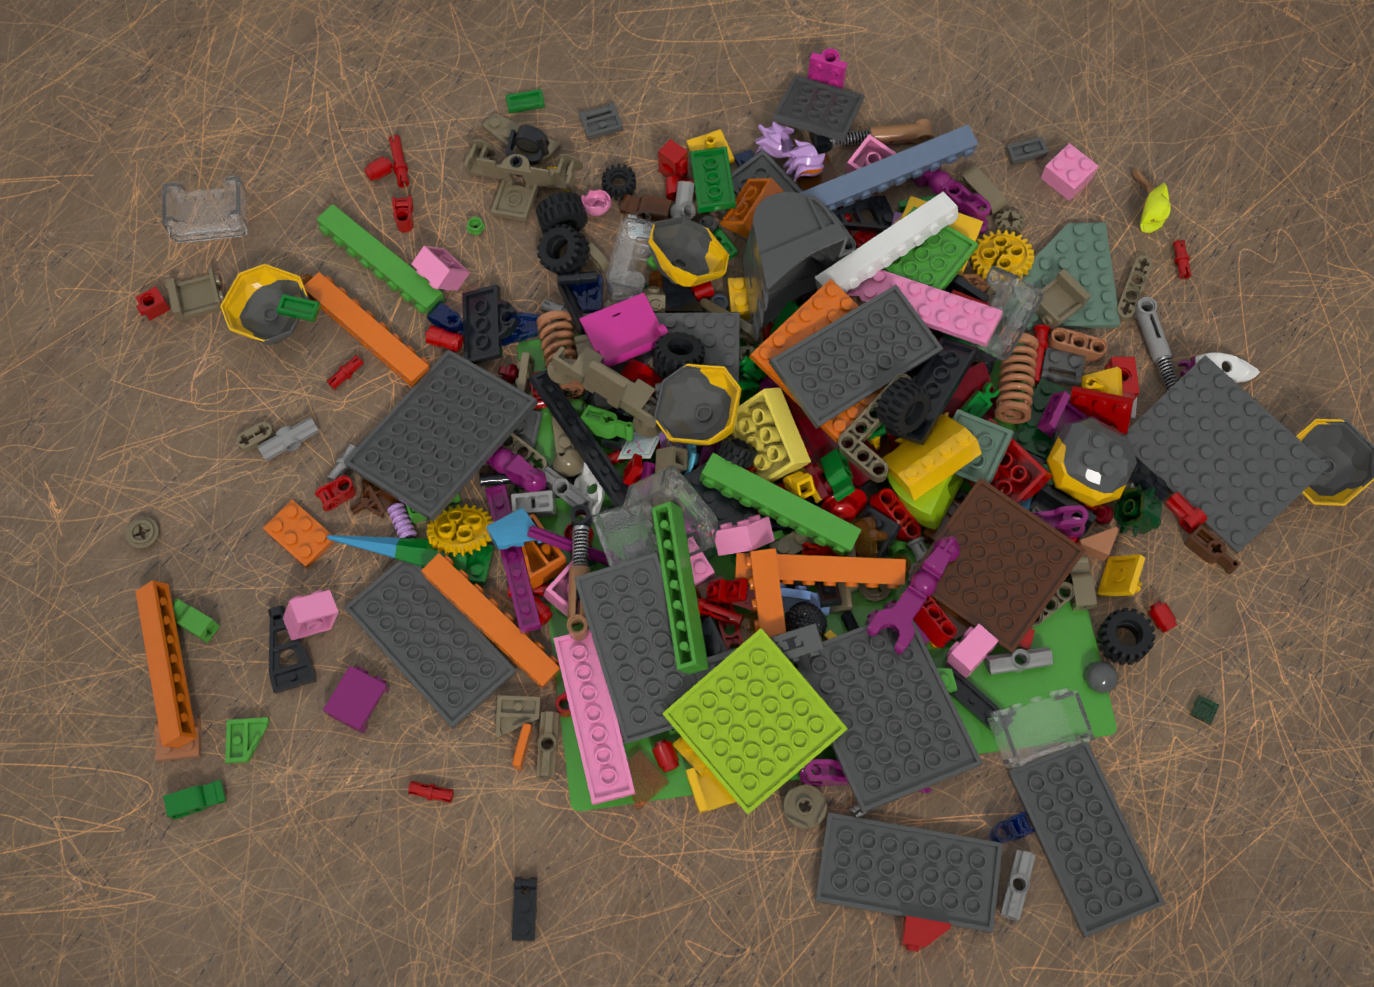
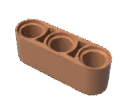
M1055 328L1048 340V348L1086 357V361L1095 363L1102 360L1108 349L1106 341L1101 338L1064 328Z

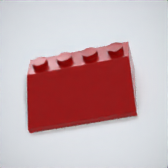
M989 418V419L987 420V421H989V422H992V423H994V424L999 425V424H998L995 420H993L992 418ZM1012 438L991 485L1021 505L1036 494L1053 475ZM967 480L973 487L976 483Z

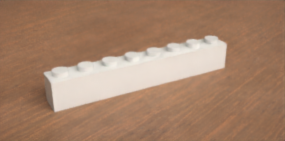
M944 192L940 193L815 277L817 289L819 290L830 279L845 293L857 288L860 283L868 278H872L878 271L890 266L899 257L905 256L908 251L921 245L927 238L936 235L948 224L954 223L958 218V206Z

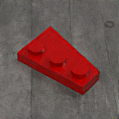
M1073 386L1070 404L1090 417L1096 416L1099 421L1108 426L1113 425L1118 431L1127 435L1134 398Z

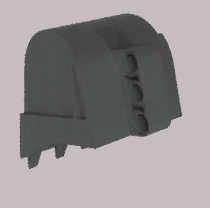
M796 192L776 193L761 201L754 212L742 266L756 342H758L759 332L783 311L788 301L793 303L799 298L817 291L815 277L855 250V240L834 212L811 194L804 195Z

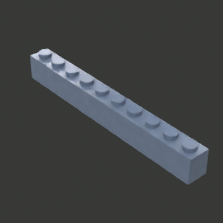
M968 124L800 193L815 196L828 209L834 212L838 207L843 205L847 207L860 198L864 200L874 192L878 191L881 193L886 191L889 186L894 184L896 186L901 185L906 179L911 177L913 179L923 175V172L928 170L931 172L935 171L945 163L949 165L956 162L960 157L964 156L967 158L975 153L978 142Z

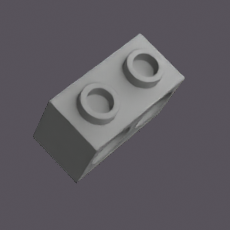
M552 490L511 494L512 513L523 507L528 515L534 513L536 517L557 516L556 495Z

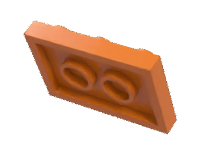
M293 500L263 527L267 534L307 569L334 543V541L327 538V535L332 534Z

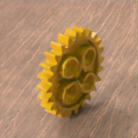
M997 230V234L990 231L989 237L983 234L982 240L977 239L978 249L971 256V264H973V270L977 269L978 275L983 274L982 279L989 277L990 283L995 279L997 283L1004 280L1007 284L1008 280L1011 279L1015 283L1016 277L1022 279L1023 274L1028 275V270L1032 269L1034 250H1032V244H1028V239L1022 240V234L1016 237L1015 231L1008 234V231L1005 230L1004 234H1001L1000 230Z
M457 504L455 509L449 506L448 511L443 510L442 514L434 521L430 520V524H427V537L429 544H432L433 549L438 548L439 553L445 550V555L453 552V556H456L458 553L464 556L467 551L473 554L474 549L481 551L480 546L486 547L487 542L492 541L489 538L486 526L494 522L492 521V516H489L488 511L483 512L482 507L476 510V505L468 508V504H465L461 508Z

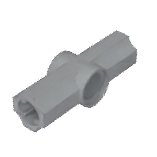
M687 181L678 182L676 204H673L670 209L672 218L684 217L690 220L695 216L696 209L692 203L694 183Z
M310 416L294 426L282 427L276 432V436L257 447L267 462L283 452L297 450L301 446V442L318 434L320 431Z
M547 466L542 469L547 478L546 487L552 490L558 497L572 507L583 504L589 509L591 508L593 499Z
M1049 647L1030 650L1018 649L1013 653L986 656V667L989 675L1008 672L1020 673L1027 669L1053 665V656ZM1015 657L1021 658L1024 664H1017L1015 662Z
M1016 850L1000 912V915L1004 918L1020 920L1026 892L1030 887L1029 880L1036 856L1030 852ZM1014 880H1019L1022 883L1023 888L1021 891L1013 887Z

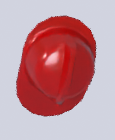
M855 488L853 493L840 501H837L834 495L827 498L822 503L821 509L851 523L855 516L864 510L867 497L861 489Z

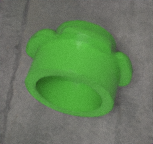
M472 217L468 220L466 229L470 234L479 235L484 231L485 224L482 223L480 218Z
M901 540L893 541L889 548V554L893 558L904 556L908 552L906 548L907 543Z

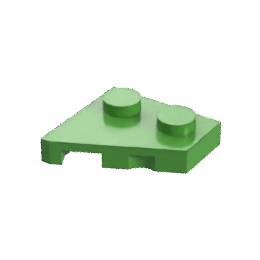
M269 717L227 720L225 763L250 762L270 723Z

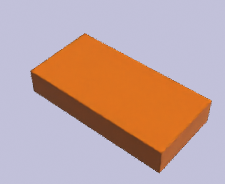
M524 723L522 725L512 765L516 770L522 771L533 732L532 725Z

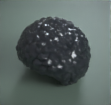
M806 601L798 602L790 607L785 618L786 632L816 623L820 636L823 638L828 626L821 609Z

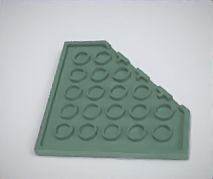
M1106 222L1068 223L1035 256L1032 269L1028 270V275L1023 274L1022 279L1016 277L1015 283L1011 281L1008 284L1013 292L1010 294L1012 299L1008 300V305H1004L1002 309L1003 316L1001 321L1003 331L1033 330L1034 325L1044 324L1041 318L1028 308L1026 302L1030 294H1036L1052 282L1063 269L1091 297L1082 309L1057 328H1119L1120 319L1117 313L1118 305Z

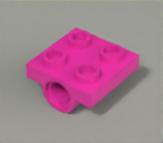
M832 48L825 49L821 55L812 52L809 61L808 78L843 89L847 63L839 61V52Z

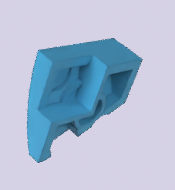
M523 507L486 526L489 538L499 550L507 549L511 546H524V542L536 540L527 536L528 528L536 525Z

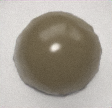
M568 449L563 456H560L558 453L553 459L552 465L558 474L564 477H573L581 473L584 460L577 450Z

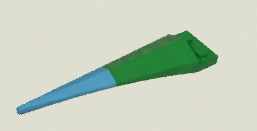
M327 535V538L331 541L375 552L422 568L439 553L438 548L433 549L428 539ZM494 545L480 546L481 551L474 549L473 554L467 551L464 556L461 553L453 556V552L447 555L455 563L453 566L458 571L462 569L469 576L468 581L471 584L476 583L486 586L495 550ZM445 550L440 552L443 557L445 556Z

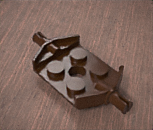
M368 480L361 482L360 502L350 507L354 515L364 509H368L370 512L383 518V514L387 512L391 505L403 502Z

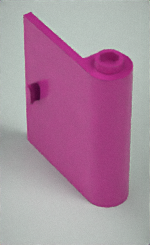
M645 293L579 318L594 351L604 357L601 363L607 367H612L653 350L657 339L669 333L664 324L660 325Z

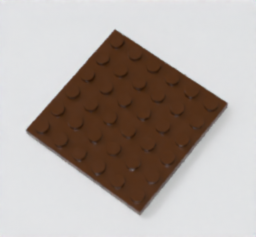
M980 478L907 580L910 581L912 576L920 571L925 560L933 553V546L939 538L946 536L955 537L960 546V554L955 561L947 564L940 581L937 583L936 591L930 596L972 626L982 625L999 640V645L1013 653L1086 550Z

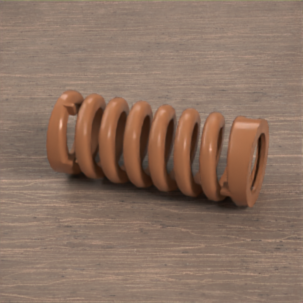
M555 310L544 313L537 318L536 322L540 332L539 337L542 342V350L544 351L543 357L546 369L561 346L567 347L564 349L565 356H569L566 357L567 359H574L576 361L578 358L574 341L575 334L572 332L573 324L570 323L571 314L569 312ZM559 318L565 319L564 321H560V322H555V323H552V322H551L552 320L559 319ZM575 379L568 384H558L563 393H572V395H566L567 399H578L586 392L583 384Z
M1011 333L1003 338L1001 371L999 372L998 390L1000 392L997 396L994 413L995 417L1002 422L1020 424L1029 421L1031 418L1032 409L1030 406L1033 403L1031 396L1034 393L1032 387L1035 384L1033 378L1036 374L1034 369L1037 365L1035 360L1038 356L1036 350L1038 349L1039 342L1036 337L1030 334ZM1017 343H1026V344H1028V346H1011V345L1017 344ZM1014 353H1024V354H1029V356H1026V355H1016V354H1014ZM1013 362L1028 363V365L1015 364ZM1013 371L1027 372V374L1014 373ZM1013 380L1025 381V382H1027V383H1015V382H1012V381H1013ZM1011 390H1023L1026 392H1014ZM1009 399H1021L1024 401L1016 402Z

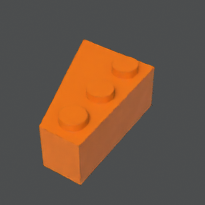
M534 513L529 515L537 527L545 529ZM537 540L524 542V546H521L532 590L556 577L567 567L566 557L555 546L544 542L538 544Z

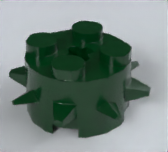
M1138 484L1137 488L1125 490L1123 492L1125 495L1120 502L1116 501L1114 519L1121 526V534L1132 530L1134 537H1136L1137 533L1145 534L1160 526L1162 500L1154 496V487L1143 491L1141 485Z

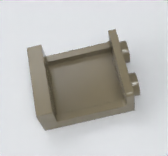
M212 268L208 269L209 275L176 283L174 278L166 279L172 311L178 322L221 311L220 305L225 296L223 291L219 289V286L222 285L220 276L215 274Z
M1063 269L1052 282L1036 294H1030L1026 304L1032 312L1041 318L1046 326L1054 330L1082 309L1089 301L1091 295Z

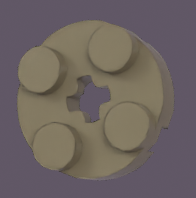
M804 784L792 788L786 794L783 802V813L788 822L794 827L813 829L824 819L827 804L824 795L818 788ZM806 801L809 803L808 807L811 810L804 813L801 811L799 804H804Z

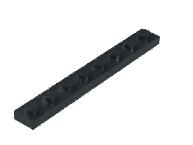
M547 369L532 375L529 378L530 383L615 508L620 510L632 504L636 498L628 486L623 483V479L558 384L550 379Z

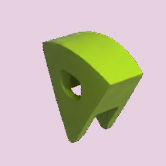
M889 473L887 474L893 492L920 525L934 530L938 529L964 478L952 474L914 501Z

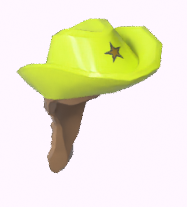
M1134 169V178L1148 192V196L1143 204L1140 228L1144 233H1152L1161 228L1170 215L1171 205L1168 189L1165 182L1158 187H1154L1152 182L1145 179L1141 171Z

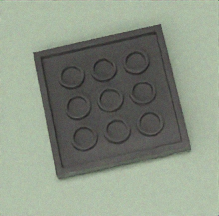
M795 74L773 115V120L800 130L815 133L816 135L832 138L835 141L844 142L865 96Z

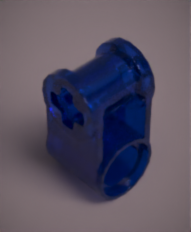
M440 301L426 316L436 327L446 329L449 332L459 333L460 335L463 333L461 316Z
M1027 812L1018 813L996 824L990 831L991 840L1006 844L1033 834L1035 830L1031 828L1026 818ZM998 828L1006 832V838L998 835Z

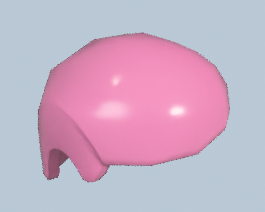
M589 190L586 196H581L585 211L589 215L601 216L611 207V198L606 191Z

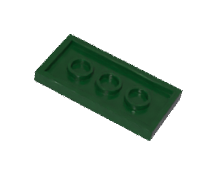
M1041 378L1032 396L1033 403L1030 406L1032 409L1031 418L1029 421L1018 425L1013 438L1029 453L1047 460L1051 452L1052 439L1037 428V425L1052 394L1066 391L1071 395V391Z

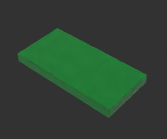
M727 146L690 151L698 213L736 208Z

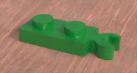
M987 382L983 386V391L976 390L959 410L981 418L993 405L990 399L998 396L1000 391L994 389L990 393L989 389L993 384Z

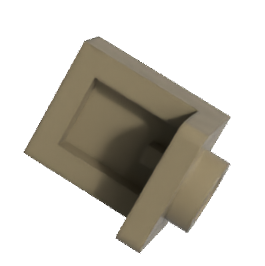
M650 286L648 289H643V293H645L654 313H665V293L663 289H660L658 286Z

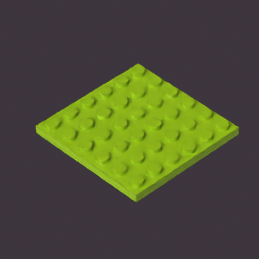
M762 627L662 713L747 814L751 813L848 729Z

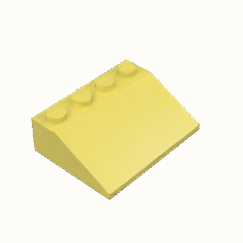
M781 388L763 389L738 407L735 427L731 436L746 441L747 444H751L758 451L751 465L757 468V472L752 471V473L772 483L811 462Z

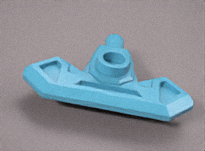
M687 444L686 446L688 450L687 470L682 471V477L689 474L693 466L698 464L699 453L696 452V445Z

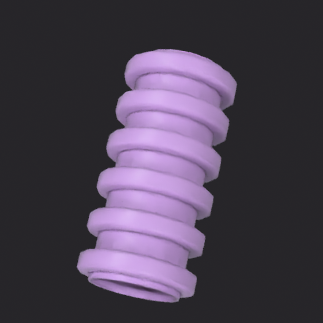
M404 503L391 505L387 512L390 514V519H392V523L395 525L394 528L397 530L396 533L399 538H414L417 533L414 530L412 521L409 519L410 517L407 514Z

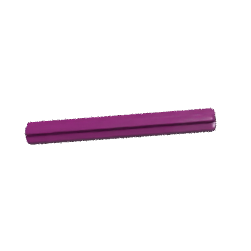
M534 525L528 528V537L572 553L573 540ZM588 546L587 553L589 555L587 557L592 561L608 567L622 562V559Z

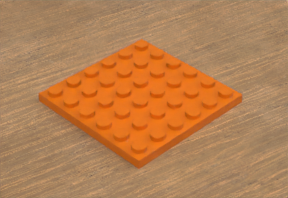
M830 279L752 352L749 357L798 404L769 364L770 359L859 306ZM885 387L825 423L821 428L837 443L844 431Z

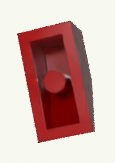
M906 916L903 919L900 945L906 946L907 951L919 952V949H924L951 928V924Z

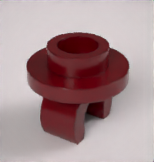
M510 364L508 367L500 366L498 374L503 375L502 379L507 380L509 384H514L516 378L519 377V371L515 364Z
M1106 504L1097 505V510L1094 511V515L1097 516L1095 521L1101 525L1110 523L1114 515L1113 509Z

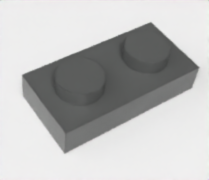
M1042 137L1010 144L1005 149L1012 165L1048 155V150Z

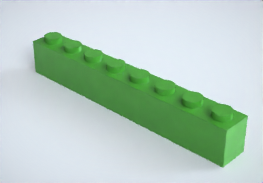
M332 204L316 219L319 225L318 229L324 236L329 235L335 245L345 248L346 253L351 258L356 257L365 269L369 268L373 271L372 273L377 279H383L392 291L396 290L400 293L404 301L407 303L410 301L420 314L425 313L430 317L445 302L443 292L431 287L427 279L420 276L412 267L335 205Z
M712 453L701 473L699 480L706 487H714L721 491L724 496L739 500L743 506L758 510V513L762 516H769L775 519L778 524L793 528L797 534L814 539V542L820 546L826 545L837 555L848 556L862 530L736 464H732V462L725 460V458L715 453Z
M669 501L652 507L677 670L693 674L709 668L683 511L681 507Z

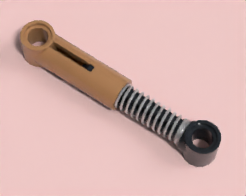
M920 119L913 124L869 127L868 130L865 129L864 131L852 130L851 132L849 131L844 142L812 133L813 146L817 153L821 154L832 150V147H839L840 144L841 146L843 144L844 146L846 144L849 146L852 143L854 145L856 143L857 145L859 143L862 144L869 134L884 145L916 142L919 145L934 138L932 124L928 119Z
M578 504L570 511L573 529L572 567L569 568L568 620L566 625L570 637L573 640L582 641L587 638L590 630L581 600L580 615L577 614L578 598L580 596L574 578L590 573V568L587 567V556L589 555L587 553L589 548L587 546L589 545L587 538H589L588 531L592 525V516L590 509L586 505ZM579 515L586 516L584 520L576 519ZM577 624L584 626L580 631H574L573 627Z

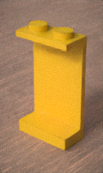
M695 768L686 770V776L699 814L737 802L710 770L702 777L698 775Z

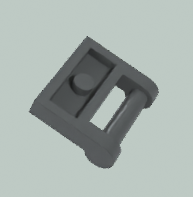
M614 102L608 103L604 107L586 112L584 110L578 112L588 141L623 131V125Z
M1047 348L1040 379L1043 378L1080 387L1086 356ZM1049 370H1053V371H1057V372H1062V373L1074 375L1075 377H1069V376H1065V375H1061V374L1049 372Z

